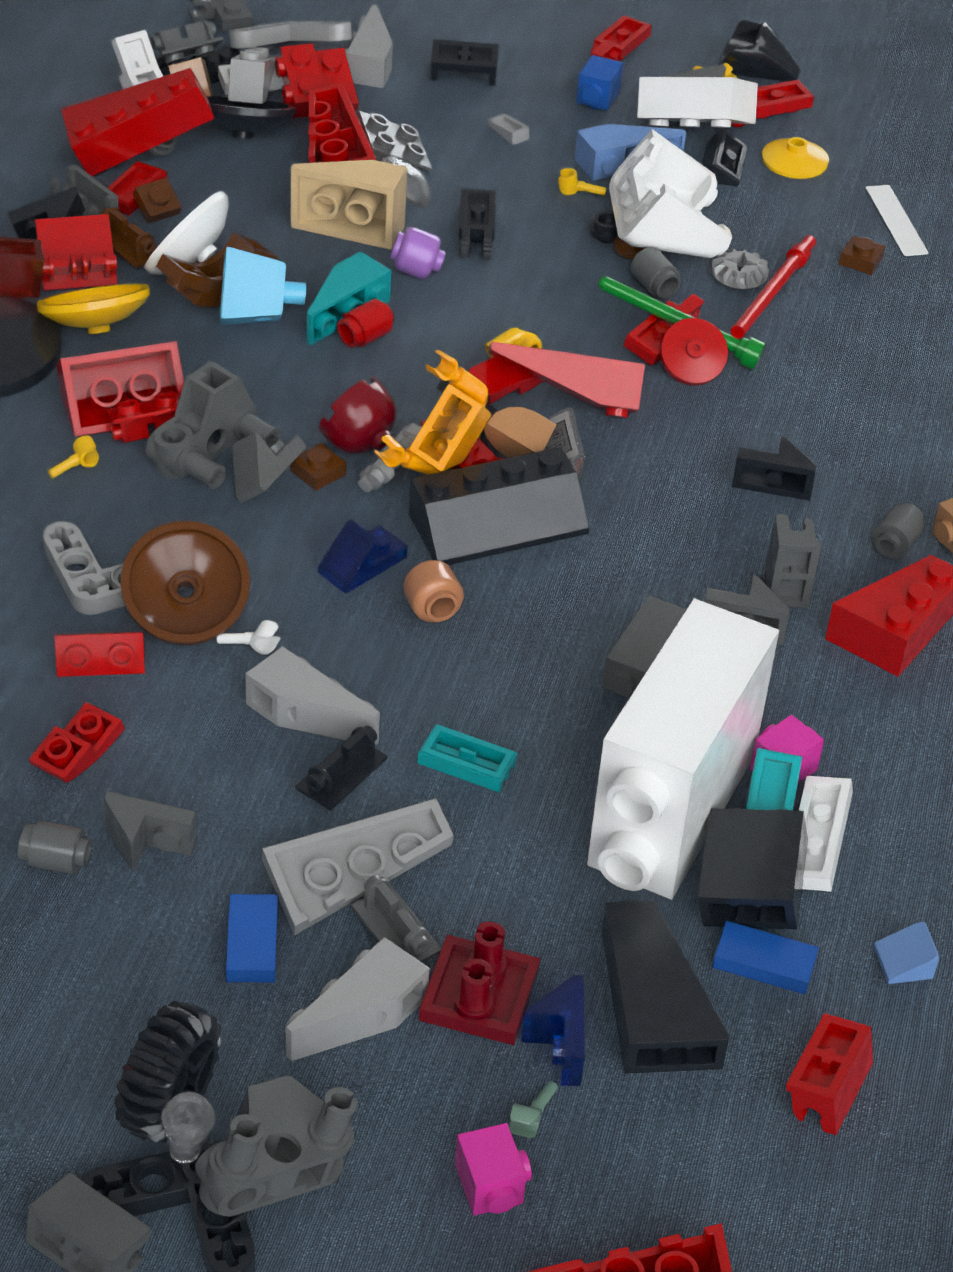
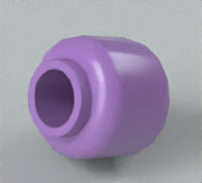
M409 227L404 233L398 232L390 259L395 260L394 267L399 272L424 280L429 277L432 270L439 272L446 252L439 250L441 241L437 235L415 227Z

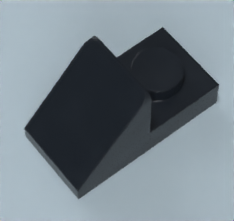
M75 186L7 213L19 240L23 241L28 238H37L35 219L83 216L85 207Z
M782 436L778 454L739 447L732 487L810 501L817 466L790 440Z

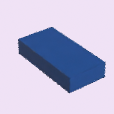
M230 894L226 982L275 983L278 895Z
M726 921L712 968L806 995L819 947Z

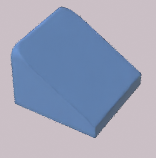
M925 922L915 923L874 942L873 948L887 984L934 978L939 955Z

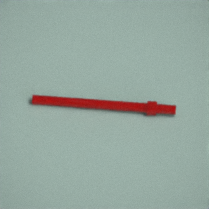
M806 235L800 243L794 244L787 252L785 262L731 328L730 332L734 338L741 339L744 337L793 273L807 263L810 259L811 251L816 245V239L813 236Z

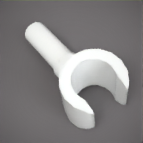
M264 620L255 632L223 633L217 637V643L251 645L256 652L266 655L274 650L281 638L273 636L278 629V625L273 621Z

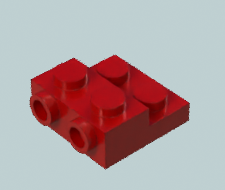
M313 43L283 46L280 48L279 57H275V71L277 77H282L283 103L296 107V113L292 118L309 116V90L338 83L343 84L354 111L358 110L359 102L344 48L315 51Z

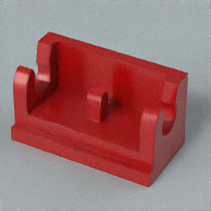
M823 1014L786 1083V1091L791 1092L793 1113L799 1121L804 1120L808 1108L814 1109L821 1116L819 1122L823 1132L837 1135L873 1064L871 1026L830 1014Z

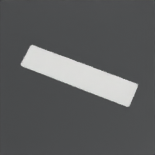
M890 185L867 186L866 189L903 255L928 254L927 249Z

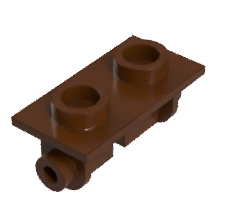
M105 208L101 214H109L113 251L135 269L144 266L157 248L154 237L150 233L144 232L133 222L129 224L128 218L118 208Z

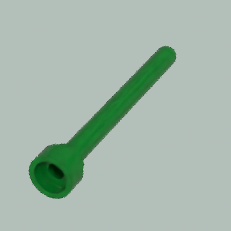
M607 276L601 277L598 281L600 290L669 323L675 324L683 319L694 318ZM720 330L726 340L728 350L735 353L734 358L740 360V365L753 370L766 343L754 337H751L750 340L745 337L742 340L736 339L732 335Z

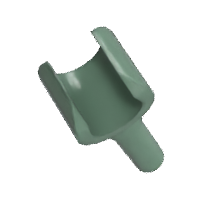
M548 1081L535 1100L532 1101L531 1106L518 1103L513 1104L509 1126L511 1134L525 1138H535L541 1114L558 1089L555 1082Z

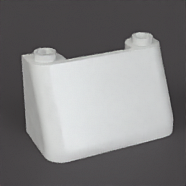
M651 129L618 167L609 183L618 237L633 247H654L659 251L704 258L722 255L731 243L732 235L730 229L724 224H715L701 212L703 207L710 206L717 197L718 190L716 189L717 180L715 174Z

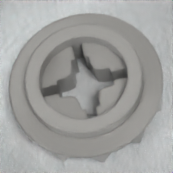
M731 248L729 252H724L713 259L711 268L716 280L736 289L758 287L766 282L769 274L768 261L760 259L759 253L750 254L746 249L736 251L734 248Z

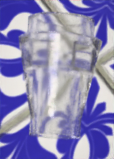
M195 1092L177 1094L164 1106L161 1120L169 1143V1153L175 1161L190 1163L196 1160L215 1122V1113L212 1106L205 1097Z

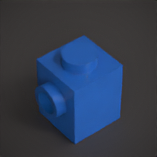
M592 55L579 73L576 103L588 105V107L596 110H608L621 90L623 62Z

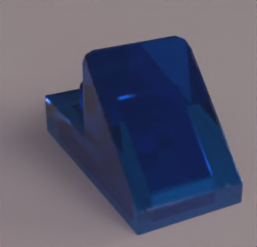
M350 519L344 525L319 564L318 573L343 593L347 594L406 559L408 545L381 525L367 531Z
M573 975L524 1013L522 1042L552 1044L551 1064L560 1065L561 1086H581L585 1060L584 975Z

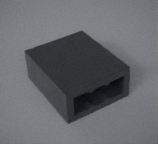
M711 808L697 895L703 926L724 927L726 921H730L751 928L797 930L808 845L804 811Z

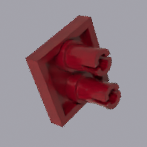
M487 921L481 923L475 933V941L447 934L420 1006L419 1021L514 1046L539 972L541 958L503 949L505 930L496 922Z

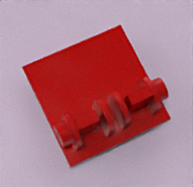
M109 214L35 219L44 291L118 284L116 275L117 259L113 252Z

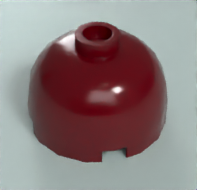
M373 376L371 377V384H368L363 379L337 398L330 406L335 413L329 422L322 417L318 430L332 445L345 453L362 454L371 449L380 451L386 446L381 438L385 435L393 437L390 432L396 422V405L387 389Z

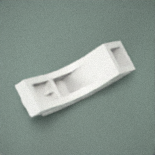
M146 30L117 37L111 41L123 73L119 76L123 89L163 77Z

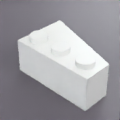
M640 77L637 118L649 120V126L669 127V121H680L681 127H700V122H709L711 127L731 128V123L755 124L758 83L734 77Z

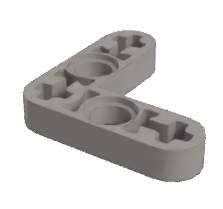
M283 21L229 30L230 48H249L285 41H342L352 39L350 21Z
M61 521L48 525L43 532L45 555L74 609L82 614L93 615L124 607L120 584L123 564L101 569L83 534L75 524ZM61 541H63L66 545L69 544V548L64 550V546ZM73 564H83L86 566L85 569L80 571L66 569Z

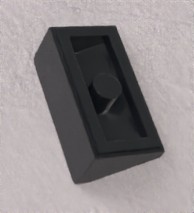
M721 128L706 144L702 165L715 174L717 184L737 187L740 184L748 147L724 128Z

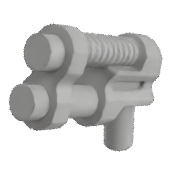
M414 423L406 425L394 439L406 450L410 448L422 426H417ZM386 445L380 452L386 451L389 447ZM380 458L377 459L372 465H368L360 472L359 487L365 492L380 488L382 484L388 483L395 476L394 469L398 468L401 464L390 468Z

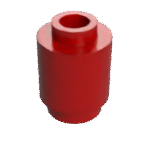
M372 299L345 313L342 316V320L337 323V331L346 346L350 348L355 346L363 347L392 331L394 315L386 303L378 299Z

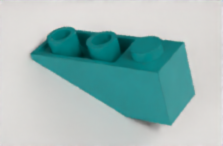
M361 251L334 265L307 312V344L311 346L337 331L338 321L342 320V316L354 308L372 299H378L383 303L390 301L391 270Z

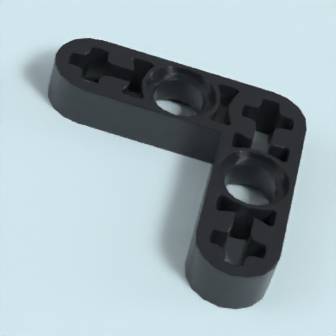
M197 1144L100 1167L87 1172L81 1177L80 1180L96 1191L105 1190L109 1200L133 1216L188 1203L207 1272H254V1244L245 1213L234 1215L222 1224L210 1223L203 1217L207 1208L200 1199L199 1188L201 1180L195 1171V1163L213 1144ZM151 1174L162 1175L168 1180L167 1186L158 1192L145 1191L139 1186V1183L144 1177ZM130 1182L131 1196L125 1197V1187L123 1188V1183ZM229 1239L233 1256L238 1260V1265L229 1267L227 1261L223 1260L222 1242Z

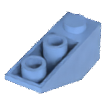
M605 124L577 130L575 161L592 181L612 177L618 167L651 129L683 152L686 131L684 129Z

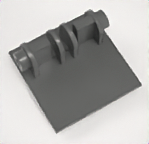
M358 112L361 126L377 161L390 163L393 158L428 171L432 170L419 133L414 127L405 123L399 125L390 122L384 116L377 113Z

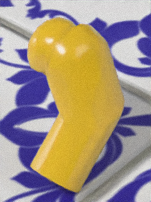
M510 328L484 344L487 354L491 342L540 349L543 347L537 335L519 328Z

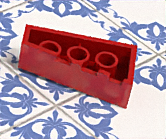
M338 83L309 90V163L376 160L343 84Z

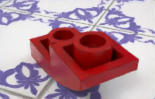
M492 357L467 370L486 385L488 389V404H492L514 390L519 395H522L544 382L496 357Z
M85 702L64 730L55 726L28 760L31 765L67 783L84 772L107 751L125 730L121 719Z

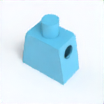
M227 247L224 254L219 324L279 321L282 316L283 303L305 304L306 283L285 281L286 263Z

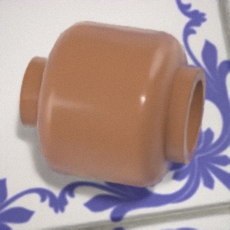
M438 560L425 561L413 567L405 577L403 583L404 596L419 619L431 623L445 621L455 615L462 606L464 600L463 587L448 564Z

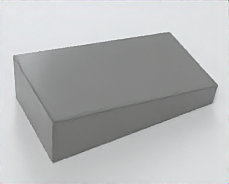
M505 113L488 119V126L510 144L515 145L529 140V127Z

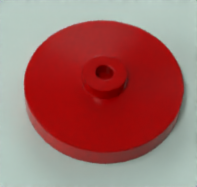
M687 318L676 322L667 330L660 344V358L663 367L672 378L686 385L697 386L711 382L721 373L727 362L728 347L723 334L715 325L703 319Z

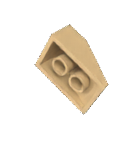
M377 160L293 164L291 167V228L392 250L398 232H402L405 227L407 167Z

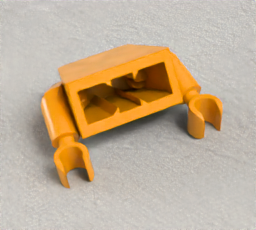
M435 350V353L441 356V362L438 367L433 368L428 364L425 367L428 372L441 380L449 381L450 384L444 390L410 448L404 450L390 435H385L381 438L389 448L384 452L375 450L374 453L390 468L401 464L404 468L430 475L440 473L462 463L491 417V413L485 408L488 398L486 385L464 368L458 367L456 359L440 350Z

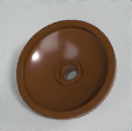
M175 521L150 530L133 545L123 564L121 591L124 604L131 618L146 633L167 643L194 645L217 638L228 631L240 618L249 597L250 574L242 551L224 532L201 522ZM188 586L194 592L189 597H182L179 595L178 590L181 587Z

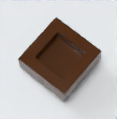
M167 178L137 186L134 189L133 196L148 224L180 214L182 206Z
M853 235L841 252L839 265L872 275L884 258L886 246L876 243L869 238Z
M322 443L302 452L290 464V471L315 491L345 476L347 470V463Z

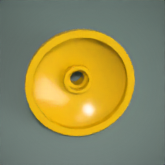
M133 283L80 289L41 299L36 303L37 310L44 317L64 326L87 328L88 334L104 333L111 330L110 324L131 316L143 305L150 295V288L147 284Z

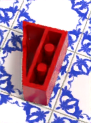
M929 555L834 602L825 640L899 677L953 615V565L933 555Z

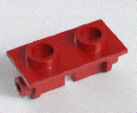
M163 392L155 395L153 400L143 402L135 399L123 400L116 403V407L106 409L107 415L113 424H116L111 425L113 440H121L122 443L149 438L148 423L154 422L156 430L159 426L175 417L181 394Z
M143 632L54 635L57 677L145 674Z

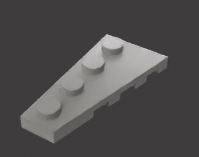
M435 798L262 848L261 859L278 895L292 933L295 936L363 897L366 891L364 884L370 877L378 875L380 878H386L391 881L451 846L454 835Z

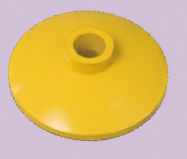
M800 137L781 138L771 141L762 150L764 165L772 172L788 178L807 179L816 177L827 169L829 163L828 154L823 148Z

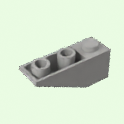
M372 5L367 15L361 17L358 32H353L350 46L345 48V53L353 83L384 88L392 72L393 42L377 5Z
M249 47V49L240 51L239 55L233 57L230 65L228 101L258 104L266 102L277 55H270L268 48Z
M283 646L245 673L246 705L275 725L342 740L349 739L355 728L370 726L377 733L375 745L379 743L380 712L371 703L361 700L346 690L337 680L327 677L312 667L307 660L296 656Z
M385 937L371 950H363L345 974L338 980H330L322 989L319 997L305 1010L299 1009L291 1016L285 1028L286 1058L294 1061L397 1028L422 1004L429 985L430 968Z

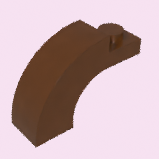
M233 232L226 245L215 256L204 262L190 263L162 254L156 267L168 276L166 282L195 306L217 307L221 305L224 254L227 247L278 260V257L257 240Z

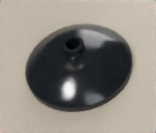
M207 96L214 115V119L210 120V122L221 128L233 130L232 136L236 138L252 139L253 132L273 130L289 121L296 113L294 105L278 101L266 100L263 104L228 101L229 96Z

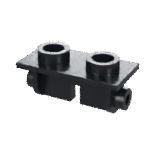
M370 726L355 728L349 739L322 763L309 769L308 775L295 786V789L331 811L387 760V755L375 749L376 731Z

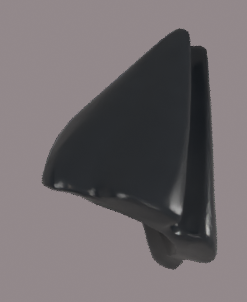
M742 20L737 24L718 64L728 63L733 68L732 74L781 81L797 80L800 73V68L771 26L766 22L759 24L749 20Z

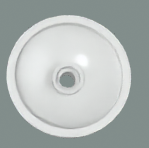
M219 191L194 209L155 249L147 260L144 269L151 275L164 274L156 267L162 254L190 263H194L197 260L204 262L210 259L217 251L213 244L225 226L229 207L228 196L223 191Z

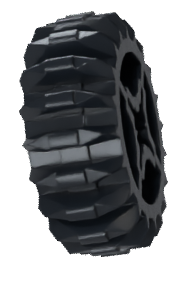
M174 1000L170 1004L161 1007L157 1015L149 1019L146 1029L139 1033L138 1041L134 1048L130 1049L129 1059L122 1067L124 1071L122 1078L117 1084L119 1093L114 1100L116 1120L120 1122L121 1127L130 1130V1134L143 1140L148 1139L156 1143L158 1141L165 1143L171 1137L176 1136L182 1126L189 1123L190 1115L198 1109L200 1099L203 1094L207 1093L206 1087L209 1080L214 1076L212 1072L216 1062L219 1060L217 1052L222 1043L220 1037L221 1025L217 1023V1017L208 1014L207 1010L194 1004L191 1005Z

